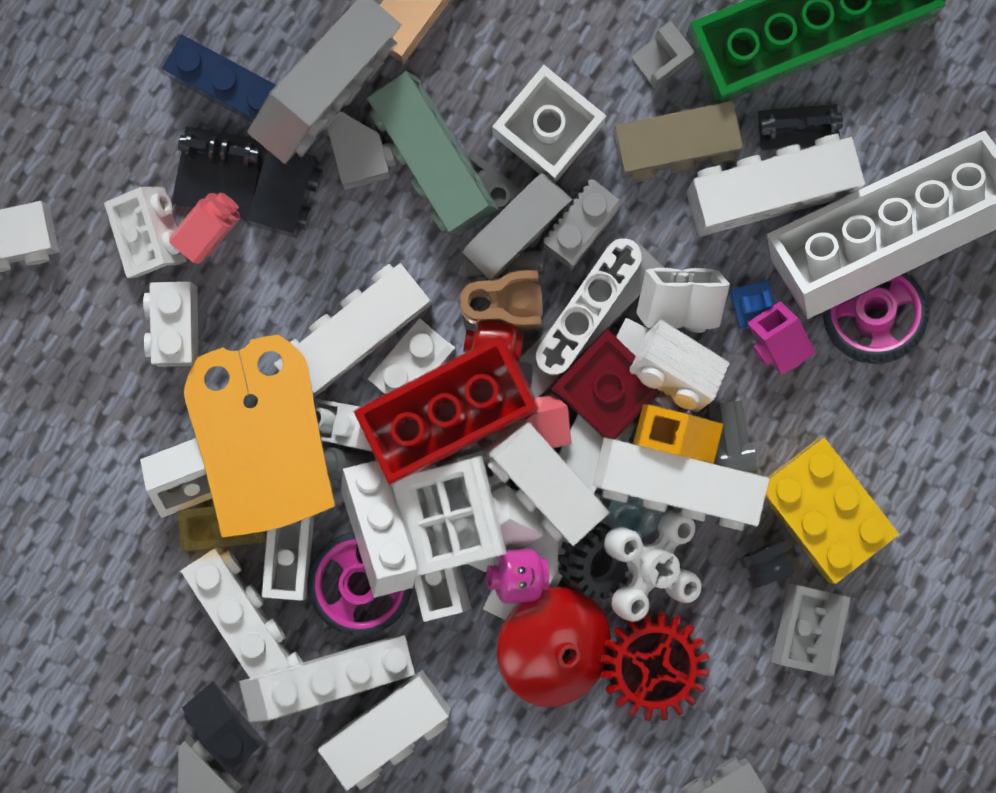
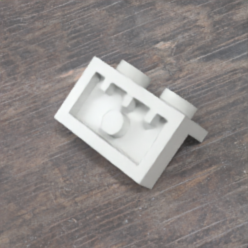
M139 187L104 202L127 278H137L167 265H179L186 262V257L169 242V237L177 227L172 214L171 200L163 187Z
M419 318L369 376L368 380L383 393L387 394L455 359L452 355L456 348Z

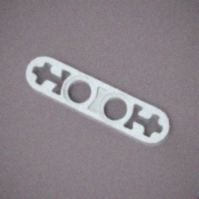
M620 238L613 241L607 247L536 351V364L543 373L549 376H557L564 373L570 367L634 275L642 259L641 250L634 241ZM626 247L632 251L629 258L634 263L631 266L628 264L621 266L616 276L623 277V281L618 284L612 275L599 269L602 265H605L610 270L616 261V256L612 252L615 249L622 252ZM595 280L607 281L612 289L610 298L604 302L594 301L588 293L589 285ZM581 313L587 318L589 325L584 334L573 335L567 331L565 320L570 314ZM556 331H559L566 340L578 345L575 350H571L567 345L561 353V358L565 361L562 366L554 364L549 368L545 365L547 357L543 354V351L546 348L551 351L556 348L560 339L554 338L553 335Z

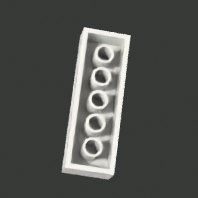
M985 131L980 132L768 233L767 239L771 261L806 318L809 319L996 230V145Z

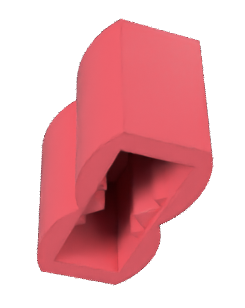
M209 193L205 199L199 200L169 237L170 244L191 262L196 264L202 263L207 256L212 254L240 220V214L237 211L238 205L223 193L218 195Z

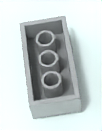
M357 0L269 94L247 133L284 164L295 153L302 157L316 141V136L322 129L324 131L327 130L340 114L339 110L344 105L348 106L361 91L365 81H370L384 65L383 61L398 44L393 37L402 24L374 0Z

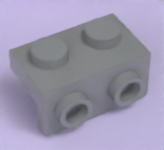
M788 583L771 662L826 676H834L836 664L840 659V646L844 627L849 617L850 598Z

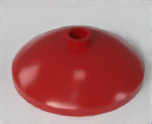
M549 587L547 590L542 591L538 600L519 602L504 621L497 642L498 668L508 688L522 700L540 707L563 706L586 694L599 680L601 671L607 665L601 662L602 655L610 654V649L605 646L606 640H611L610 628L605 614L590 597L568 587ZM570 649L569 656L562 660L564 651Z

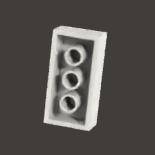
M833 134L815 140L816 145L808 149L801 150L799 145H792L777 150V156L761 161L760 155H755L737 161V166L730 170L722 171L721 166H714L697 172L698 177L693 179L686 193L698 237L836 201L858 191L865 185L852 137L840 140L839 134Z

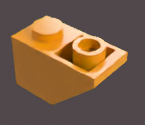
M643 404L633 444L714 464L723 424Z

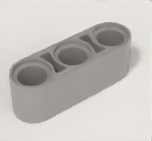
M543 172L510 202L466 246L462 253L490 280H494L568 208L573 200Z

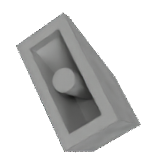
M339 111L340 114L328 127V132L344 189L347 190L391 178L388 168L396 165L390 148V142L382 144L379 133Z

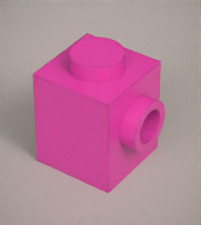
M781 301L747 323L757 344L752 346L755 354L764 366L771 363L781 375L798 367L803 361L815 354L799 318Z

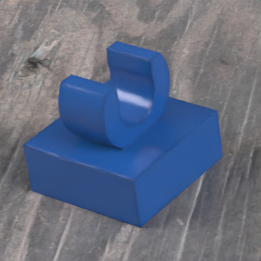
M768 279L728 291L739 329L749 327L747 324L749 321L775 305Z

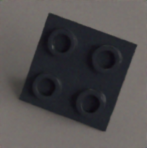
M186 126L185 134L180 135L178 141V150L181 151L172 204L194 208L199 200L205 199L209 193L217 195L223 193L238 205L237 211L240 216L248 218L255 194L263 145L251 137Z

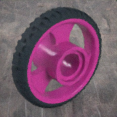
M908 273L901 274L887 281L891 283L889 290L877 287L860 294L858 299L853 297L823 312V322L827 335L840 352L842 351L844 355L862 363L885 364L903 358L915 349L927 329L929 309L924 291L913 277L908 276ZM907 303L913 304V325L908 334L898 341L890 334L895 325L897 307ZM877 308L886 315L880 319H872L865 312ZM843 316L855 317L856 329L862 336L872 339L871 345L865 347L849 339L842 331L838 318Z
M348 532L329 541L314 558L308 576L309 597L319 617L331 628L353 636L376 634L392 626L402 616L409 604L412 588L388 594L394 599V603L382 616L371 621L355 622L354 610L357 604L368 603L374 597L371 589L367 594L359 595L350 588L351 576L355 572L366 573L364 564L359 563L356 551L358 545L354 532ZM333 560L339 563L344 570L339 578V590L342 597L338 602L328 605L323 593L322 579L328 562Z

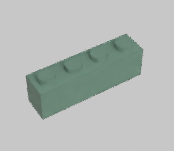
M405 71L367 98L374 109L370 112L373 121L382 132L387 130L394 142L390 145L393 154L402 165L407 163L414 174L410 178L413 187L422 198L428 197L434 207V210L431 211V216L443 232L448 230V232L460 236L499 210L418 77Z

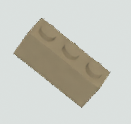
M733 101L615 125L613 130L622 178L632 176L633 182L656 178L655 171L670 168L672 174L686 173L696 169L695 163L709 160L711 166L725 165L734 162V155H739L743 149Z

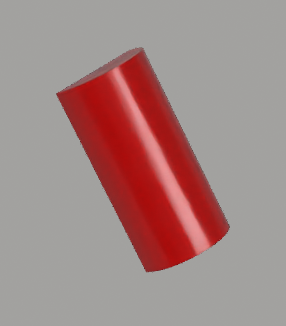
M499 335L353 412L388 485L391 486L538 411L539 407L516 358L504 338Z

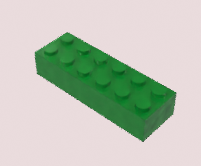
M744 0L692 21L686 34L695 51V56L715 104H721L935 18L946 4L944 0Z

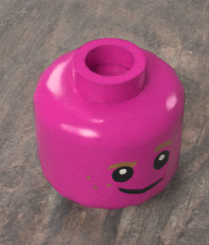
M532 548L506 550V554L495 556L493 565L487 566L486 580L488 589L495 590L497 597L503 603L538 600L542 591L547 590L549 587L548 563L544 557L540 558L539 554Z

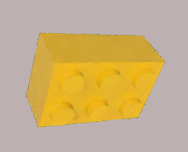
M825 437L813 441L767 477L769 482L764 501L828 583H838L900 535Z

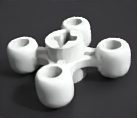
M668 510L663 513L658 521L659 537L652 544L642 543L641 538L636 532L625 527H615L608 532L604 542L606 552L617 560L627 562L628 570L634 576L628 586L619 588L612 597V608L618 616L629 621H639L644 618L649 610L647 596L654 587L665 588L666 593L672 599L682 603H691L699 597L702 589L700 579L696 574L680 568L679 560L673 554L679 544L689 542L694 536L695 523L693 519L680 516L681 512L678 510Z

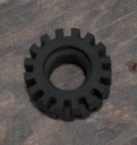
M602 522L595 525L574 546L563 541L560 548L566 550L565 555L558 554V562L564 564L558 568L559 574L564 576L561 579L564 584L593 600H599V597L604 600L610 598L609 592L614 594L619 589V583L626 585L629 580L624 576L626 571L629 572L627 562L617 560L606 552L604 546L605 537L614 528ZM602 549V557L598 566L590 572L591 562L595 554Z

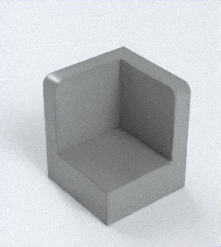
M670 20L658 29L653 40L632 55V61L653 88H656L689 63L695 51Z

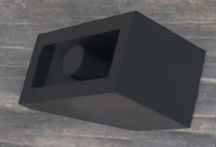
M214 681L182 707L201 743L228 774L265 743L263 738Z

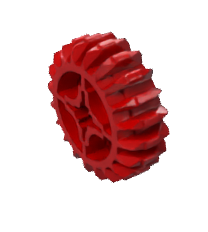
M658 611L656 623H651L648 612L642 618L643 624L637 626L636 621L626 620L631 628L627 633L621 627L616 626L613 631L621 640L617 644L607 639L605 646L615 651L613 656L602 655L601 662L612 664V669L601 671V678L615 679V682L605 688L606 692L614 694L620 690L622 693L617 697L615 704L618 707H622L630 700L632 703L629 706L628 713L633 717L638 713L640 706L644 707L643 716L646 721H651L653 709H658L662 721L667 720L668 713L666 707L672 706L678 716L682 715L683 709L678 702L684 698L689 705L694 706L696 701L688 694L691 688L701 693L705 690L701 683L695 681L696 676H709V670L697 667V663L709 660V655L703 652L695 654L694 651L704 644L703 639L698 637L689 641L687 638L693 633L694 627L688 624L679 632L677 629L681 623V618L676 615L671 619L669 626L665 625L666 615L663 611ZM663 633L660 641H657L654 648L650 651L642 652L629 647L636 638L644 634ZM674 639L682 645L687 657L686 674L673 668L669 663L671 645ZM654 655H661L660 663L673 675L665 672L658 674L656 672V676L649 677V669L636 657L638 656L645 660L651 657L654 660ZM623 657L640 668L641 675L635 693L624 682L621 670ZM667 680L680 685L673 693L665 697L656 699L646 698L649 691H652L656 683Z

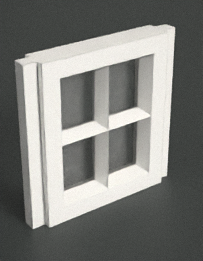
M482 456L416 473L392 485L399 514L417 567L416 576L506 554Z

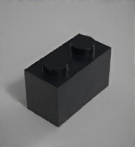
M267 150L247 218L251 226L293 238H298L300 229L307 230L312 214V208L307 207L311 191L318 192L323 176V170L318 168L319 162L316 156L304 154L301 157L295 153L284 164Z

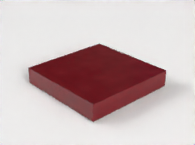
M608 329L551 388L603 439L613 440L641 413L643 404L648 405L661 392L658 388H651L643 384L640 378L637 377V374H631L630 368L636 356Z

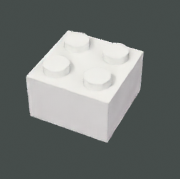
M543 65L492 126V135L539 174L544 172L556 183L603 127L606 115Z

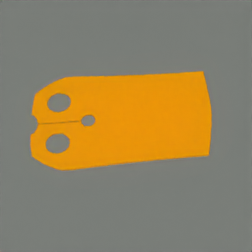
M272 335L252 339L245 348L239 351H230L223 347L197 357L185 384L184 397L208 478L222 538L280 528L334 507L335 503L319 434L308 365L302 353L280 335ZM270 351L277 352L283 359L282 369L273 376L263 375L258 369L260 356ZM216 366L225 368L230 378L228 385L220 391L210 390L204 383L206 372ZM248 391L249 394H254L258 398V403L254 408H246L243 404V399L248 395Z

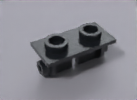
M837 104L757 111L761 151L782 149L792 145L811 147L816 145L815 140L825 136L839 134L840 138L839 129L843 128L842 113L837 112Z

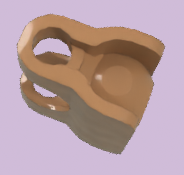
M516 271L498 280L470 283L463 289L460 295L464 319L473 326L476 325L477 321H502L516 326L517 332L540 331L543 308L541 286L538 284V271ZM477 298H485L490 301V307L481 312L474 311L470 304Z

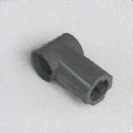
M742 400L707 406L709 420L723 424L714 463L718 466L758 475L754 447L752 442L748 440Z

